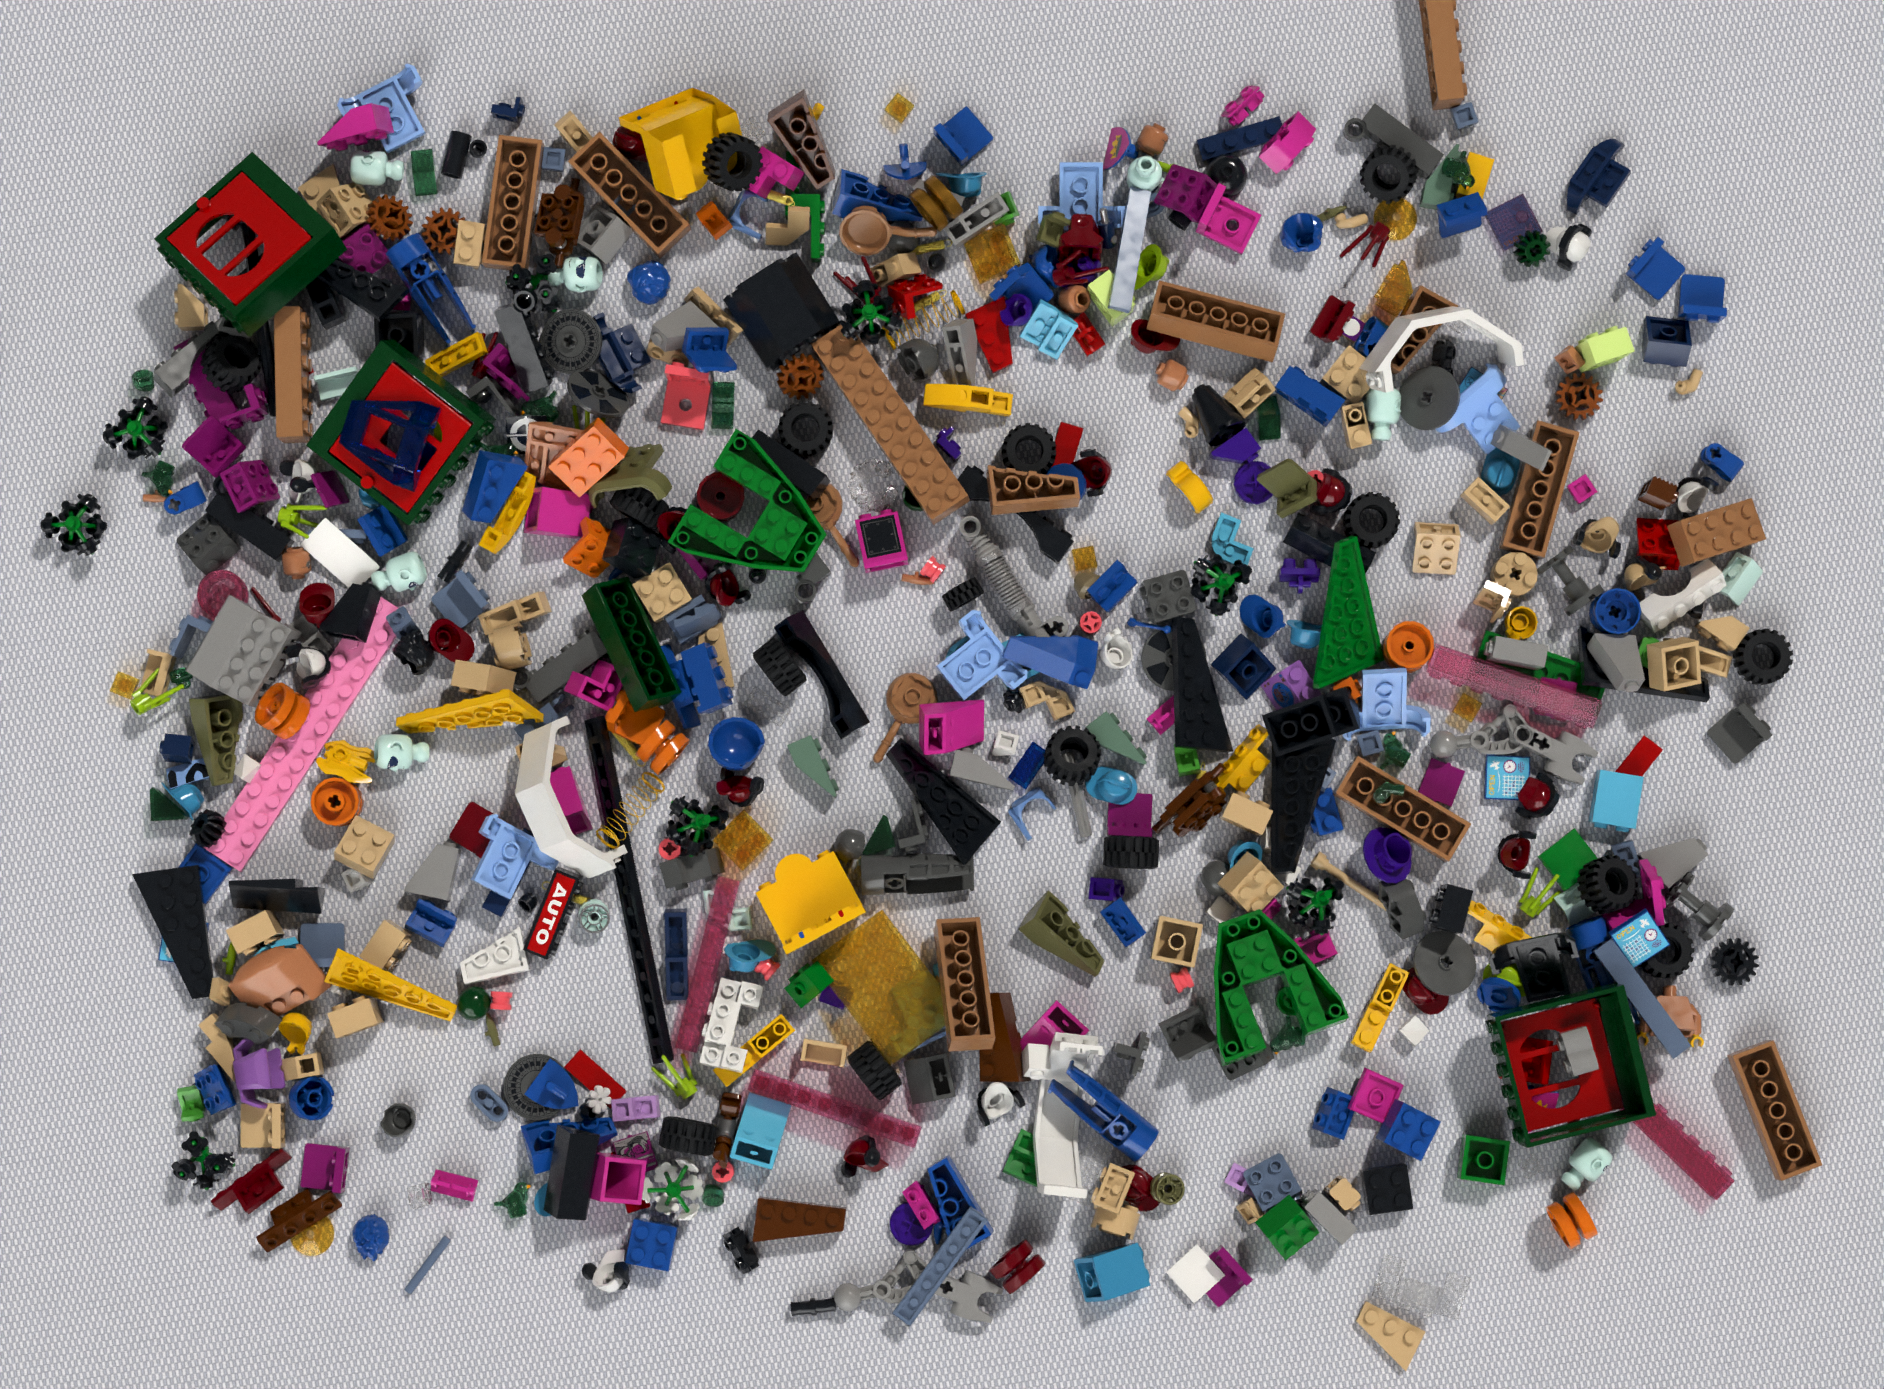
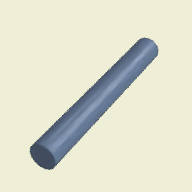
M444 1235L405 1287L404 1290L409 1294L413 1293L451 1241L447 1236Z

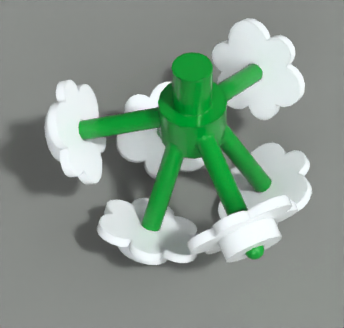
M676 1158L675 1161L682 1167L678 1176L676 1172L677 1166L664 1161L661 1163V1166L655 1168L654 1180L658 1183L662 1182L667 1187L652 1188L653 1184L650 1182L649 1177H645L642 1200L649 1203L650 1199L653 1198V1193L663 1192L661 1196H657L655 1199L657 1203L655 1210L658 1213H664L665 1216H669L671 1213L678 1212L679 1205L677 1202L679 1201L683 1210L678 1215L677 1220L689 1221L697 1215L700 1206L699 1204L695 1205V1203L687 1206L680 1196L681 1191L685 1197L696 1200L697 1197H701L704 1193L701 1187L703 1181L698 1179L696 1175L691 1174L688 1176V1179L683 1181V1187H681L680 1182L687 1170L698 1173L699 1169L695 1167V1162L691 1158Z

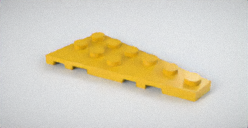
M502 689L497 693L483 694L477 698L463 699L461 702L447 703L441 707L427 708L417 713H407L405 716L396 718V726L411 734L434 732L435 727L456 730L458 725H467L469 729L502 726L505 721L524 724V720L535 719V722L539 723L544 722V714L511 690Z
M339 948L336 950L324 980L326 983L450 1022L457 1008V1005Z

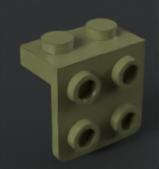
M1286 459L1257 475V481L1277 497V515L1282 519L1317 501V481L1292 459Z

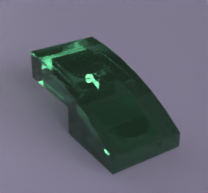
M433 149L411 151L415 195L438 194Z
M713 382L712 429H733L735 382Z

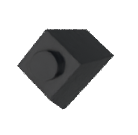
M362 582L361 585L353 583L321 623L319 630L332 637L366 643L381 593L375 590V586L370 583Z

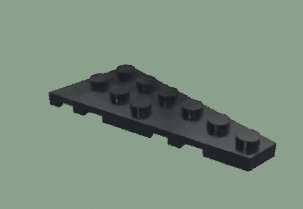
M1174 617L1172 618L1175 747L1226 753L1233 752L1195 619Z
M1580 626L1577 632L1582 685L1616 690L1587 649V644L1594 634L1587 632V628ZM1643 667L1645 681L1638 691H1634L1635 693L1706 703L1710 699L1708 679L1701 677V684L1661 691L1649 687L1648 668Z
M900 738L888 751L887 757L959 860L965 865L1001 821Z
M1327 739L1277 757L1272 746L1271 810H1273V813L1271 815V873L1274 875L1295 873L1336 743L1334 739Z
M199 865L132 874L191 998L209 997L213 970Z

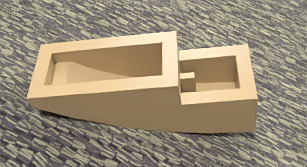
M536 592L482 613L478 617L485 636H488V634L493 633L494 629L518 622L522 624L552 611L545 592Z
M1663 638V641L1670 640L1673 638ZM1699 646L1701 672L1727 678L1732 656Z
M213 1013L198 1026L212 1041L206 1047L208 1052L229 1077L236 1081L233 1061H235L233 1054L234 1043L232 1038L222 1033L214 1024L219 1017L216 1013Z

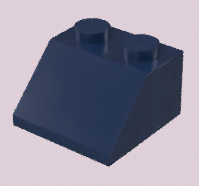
M1645 316L1642 341L1643 362L1673 367H1686L1692 348L1689 321Z
M1241 633L1210 664L1246 700L1276 670V667L1259 648Z

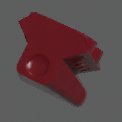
M1074 214L1070 218V225L1064 227L1059 239V262L1064 261L1077 250H1081V254L1071 261L1074 266L1084 256H1089L1092 261L1099 260L1101 262L1103 238L1100 236L1093 216Z

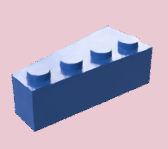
M950 1155L929 1166L928 1173L935 1196L937 1197L947 1237L970 1206L984 1215ZM988 1221L968 1248L992 1235L994 1230Z

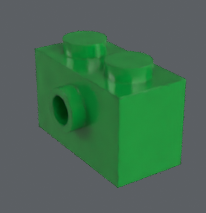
M817 960L811 966L809 963L805 964L798 972L788 979L791 983L784 989L797 1005L803 1008L834 980Z

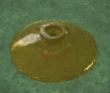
M1401 198L1400 201H1392L1391 204H1386V201H1382L1374 212L1373 221L1374 224L1376 221H1379L1391 230L1388 234L1389 240H1401L1409 236L1414 230L1417 215L1414 207L1407 200ZM1398 214L1400 216V220H1394L1392 218V215Z
M326 1216L292 1237V1245L301 1254L307 1256L320 1255L331 1246L334 1240V1227ZM309 1230H312L315 1234L312 1239L307 1236Z

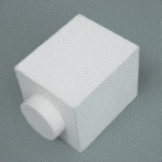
M1030 1043L1026 1045L1022 1051L1023 1077H1031L1033 1080L1045 1078L1051 1070L1049 1045Z

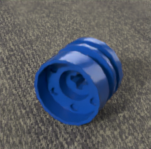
M1621 588L1604 591L1593 599L1589 608L1591 623L1595 629L1603 634L1626 633L1636 626L1641 615L1640 603L1636 596L1630 591ZM1611 608L1617 609L1615 617L1614 615L1610 616L1608 613L1611 611Z

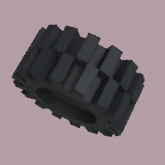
M976 577L952 588L943 594L942 598L951 612L981 596L984 591Z

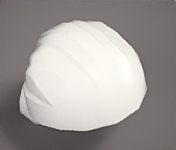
M1119 627L1106 633L1103 637V645L1100 651V658L1112 669L1126 667L1133 658L1131 645L1127 639L1120 635L1122 631Z

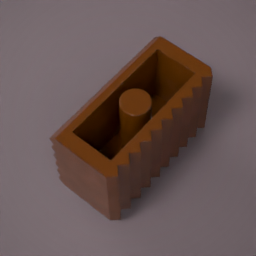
M1654 476L1644 483L1638 500L1663 510L1675 503L1679 494L1676 491L1677 485L1673 486V483L1669 484V481L1665 482L1664 479H1657Z

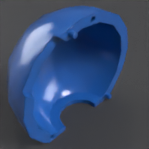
M732 717L724 719L714 726L709 734L708 746L712 758L719 766L728 770H745L761 753L765 739L762 730L754 722L746 718Z

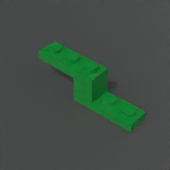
M786 151V161L799 168V164L791 153ZM799 183L794 191L786 187L785 195L793 198L795 206L810 207L811 262L820 263V256H824L825 252L824 243H820V235H825V222H821V214H825V201H821L820 194H795V192H799ZM785 205V217H786V220H788V206H787V205Z

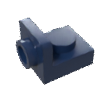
M516 97L514 108H511L512 106L506 103L492 104L491 114L493 118L518 123L519 118L524 116L525 104H523L521 97Z

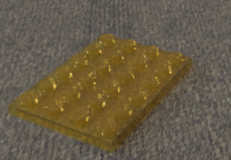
M883 910L812 959V964L818 960L833 978L834 982L829 986L890 1066L945 1027L940 984Z

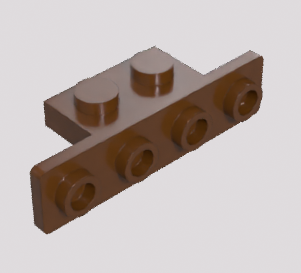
M307 1188L270 1211L274 1226L258 1235L256 1239L266 1252H270L341 1208L342 1203L332 1191L314 1200L312 1193Z

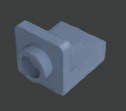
M404 606L386 616L389 625L399 640L402 636H405L406 632L420 629Z

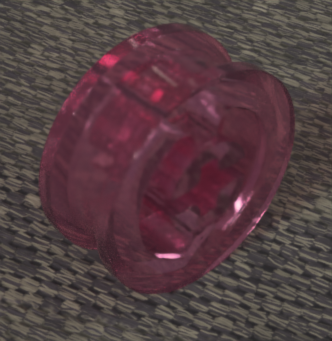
M227 570L210 572L201 580L197 589V599L200 607L214 618H216L220 610L214 609L211 606L212 601L222 606L229 594L248 603L249 592L245 582L236 574ZM229 580L235 584L233 589L225 584H222V588L219 585H215L210 592L211 587L218 581ZM222 589L227 593V595H224V601L219 597L222 594Z

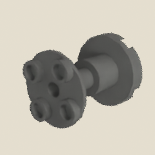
M1571 546L1565 548L1537 569L1538 575H1541L1552 567L1565 584V587L1562 589L1572 602L1564 608L1568 616L1604 592L1600 584L1590 590L1581 576L1576 578L1563 561V558L1575 550Z
M1688 872L1680 880L1682 883L1679 886L1674 885L1667 893L1665 909L1670 908L1677 900H1680L1694 912L1692 917L1703 925L1698 936L1704 941H1709L1723 927L1722 924L1725 919L1728 920L1731 917L1734 908L1728 903H1724L1717 909L1707 900L1700 901L1687 890L1695 878L1694 875Z

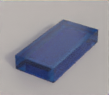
M1032 742L1008 778L1026 790L1044 764L1045 749Z

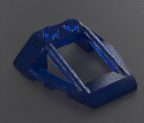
M352 400L339 442L393 485L415 492L421 470L417 468L429 431L435 429L441 408L422 401ZM381 408L412 411L413 413L409 420ZM371 414L405 428L396 459L362 445ZM375 460L392 466L393 472Z

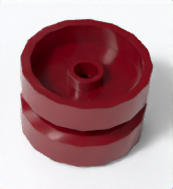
M714 472L706 476L699 484L696 493V506L721 523L728 522L734 519L741 511L745 499L744 488L724 474ZM717 494H720L721 497L724 496L725 498L723 500H718L716 496Z
M1027 1239L1010 1248L989 1269L996 1279H1001L1010 1273L1002 1284L1009 1294L1024 1285L1046 1264L1039 1254H1035L1025 1260L1033 1251V1247Z

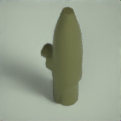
M1347 207L1327 208L1325 212L1317 215V217L1323 222L1342 213Z
M487 1013L486 1024L488 1031L485 1032V1036L491 1037L495 1047L501 1045L498 1037L499 1034L493 1018Z

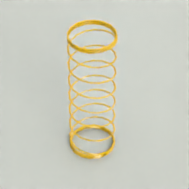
M954 290L950 291L955 307L957 305L961 314L964 315L965 310L958 295ZM941 296V300H942V303H943V305H944V303L946 304V302L944 301V299H943L942 296ZM882 326V329L886 331L885 336L889 344L895 350L896 345L898 347L899 345L888 335L889 331Z
M650 772L642 774L643 782L655 791L652 793H662L665 790L664 783L656 775ZM644 774L654 777L662 785L663 790L656 789L647 782ZM644 810V814H643L642 816H637V814H636V817H637V818H638V817H643V816L645 815V810ZM630 822V823H627V824H630V825H631V830H630L629 832L632 831V825H636V824H631V822ZM601 825L596 831L597 837L606 846L617 849L620 846L619 841L621 840L618 839L611 829L608 831L601 828L604 826ZM598 831L606 832V835L613 838L618 846L607 843Z

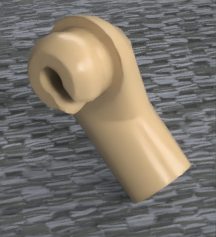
M1344 213L1334 217L1335 225L1338 228H1355L1368 223V217L1365 213L1346 219Z
M1693 369L1688 380L1676 382V392L1685 395L1696 391L1703 372Z
M1184 406L1178 413L1186 421L1184 433L1188 438H1195L1199 433V419Z

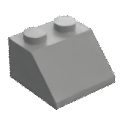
M596 204L581 222L577 244L607 265L615 257L621 246L627 242L633 230L618 216Z

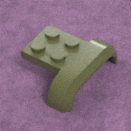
M646 444L642 447L634 448L629 446L626 456L590 488L589 500L591 505L597 508L599 500L605 496L604 492L638 487L650 490L656 500L666 497L672 489V485L664 474L652 469L664 452L662 445Z

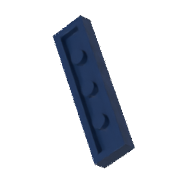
M1280 116L1198 139L1196 143L1202 162L1212 160L1221 154H1233L1266 144L1281 128Z

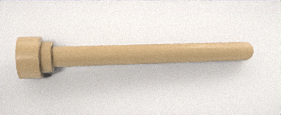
M1319 851L1310 863L1311 867L1316 870L1327 871L1386 911L1377 894L1330 864L1326 858L1327 856Z

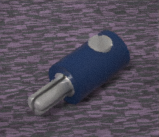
M1103 207L1099 209L1101 220L1097 222L1100 236L1103 238L1102 248L1111 249L1118 244L1114 222L1108 218L1107 209Z

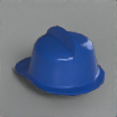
M1256 594L1248 595L1241 602L1240 617L1243 623L1259 636L1270 638L1280 628L1285 627L1286 623L1283 621V613L1278 606L1269 603Z

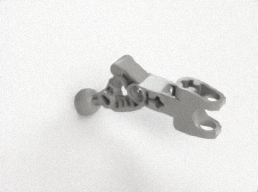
M1512 704L1502 707L1500 715L1492 722L1488 721L1479 731H1475L1470 735L1456 737L1448 731H1440L1434 734L1430 741L1431 751L1439 758H1449L1455 754L1457 749L1472 748L1483 755H1506L1516 753L1524 748L1547 760L1543 768L1544 772L1558 779L1567 780L1579 785H1583L1585 778L1573 770V758L1577 754L1596 758L1598 754L1595 749L1590 747L1581 738L1566 731H1561L1556 740L1530 727ZM1504 722L1508 730L1507 739L1495 742L1489 741L1498 732L1497 728ZM1519 729H1523L1526 732L1527 736L1524 741L1517 737ZM1532 739L1537 742L1544 740L1543 745L1546 747L1539 749L1540 745L1538 743L1532 742L1530 745L1528 743Z
M907 1249L900 1263L893 1270L890 1269L882 1279L877 1280L873 1285L860 1288L851 1283L840 1285L835 1290L834 1302L843 1311L855 1310L861 1301L876 1297L883 1299L887 1303H900L927 1264L913 1249ZM908 1267L912 1274V1283L906 1287L894 1289L893 1286L901 1278L899 1275ZM965 1270L962 1280L947 1276L942 1284L949 1281L952 1289H947L946 1292H943L942 1286H939L934 1294L954 1301L950 1312L968 1320L991 1324L993 1316L979 1309L977 1305L978 1298L986 1292L1002 1295L1004 1288L991 1282L986 1277Z

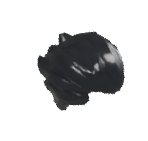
M420 629L406 632L405 636H402L393 648V654L401 660L403 665L409 664L413 675L424 674L431 667L435 659L431 643H428L424 639V635L420 634Z

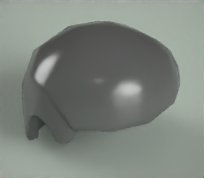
M895 221L890 225L903 228L915 227L908 221ZM892 234L887 245L890 249L898 252V254L910 253L918 246L920 237H905Z
M854 829L842 831L834 843L837 858L844 862H852L851 859H859L864 850L865 835L861 831Z
M1217 860L1209 862L1203 867L1201 880L1208 893L1216 896L1227 894L1217 883L1229 871L1230 865L1228 863Z
M404 1103L390 1106L384 1111V1117L381 1121L384 1132L391 1137H403L409 1134L415 1127V1111Z

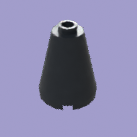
M1202 384L1194 389L1192 399L1206 442L1211 447L1225 443L1227 441L1226 437L1231 434L1234 436L1246 426L1244 419L1210 385L1205 386V384Z

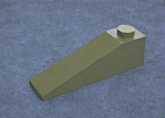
M226 694L189 699L191 721L211 785L217 786L233 783L236 755L234 753L236 742H239L240 737L238 735L239 722H242L243 718L242 702Z
M1048 890L1025 915L1018 930L1034 944L1096 977L1105 962L1092 942L1082 936L1078 930L1081 927L1077 921L1073 923L1066 912L1069 911L1067 907Z

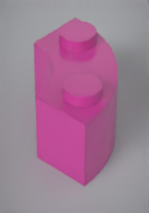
M1298 111L1286 120L1277 133L1263 145L1258 157L1276 174L1282 169L1286 171L1293 165V159L1301 150L1313 142L1314 138L1312 136L1316 128Z

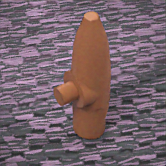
M155 490L154 494H143V502H164L172 494H162L159 490Z
M916 571L915 575L902 574L901 581L919 585L933 584L930 578L919 576V572Z

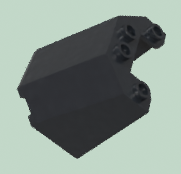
M797 252L784 260L783 258L776 260L740 283L736 287L737 290L723 299L726 309L734 321L743 329V335L767 372L770 370L774 372L780 369V365L784 366L785 356L797 354L801 351V346L807 342L809 345L816 342L820 338V334L822 336L826 335L840 325L839 319Z

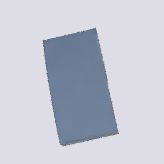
M706 603L702 606L694 607L695 615H686L675 619L674 626L680 637L701 631L719 620L722 615L716 603Z

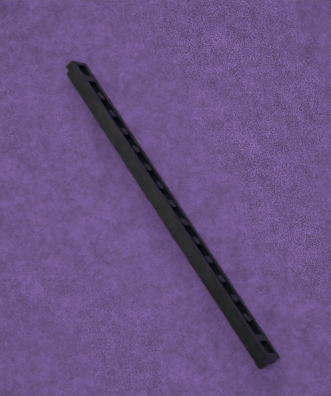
M598 716L584 722L605 826L616 834L618 839L621 840L619 841L620 846L625 845L628 852L620 856L621 861L615 863L617 868L614 869L652 1061L653 1064L664 1062L661 1058L662 1055H665L668 1061L674 1060V1054L670 1043L668 1024L663 1008L660 984L656 973L657 970L650 943L634 855L630 844L629 833H626L625 838V833L621 832L623 829L625 832L629 831L627 823L623 822L627 821L624 816L625 812L621 808L623 804H619V802L623 801L610 745L609 732L605 716ZM607 836L609 844L618 846L613 838Z

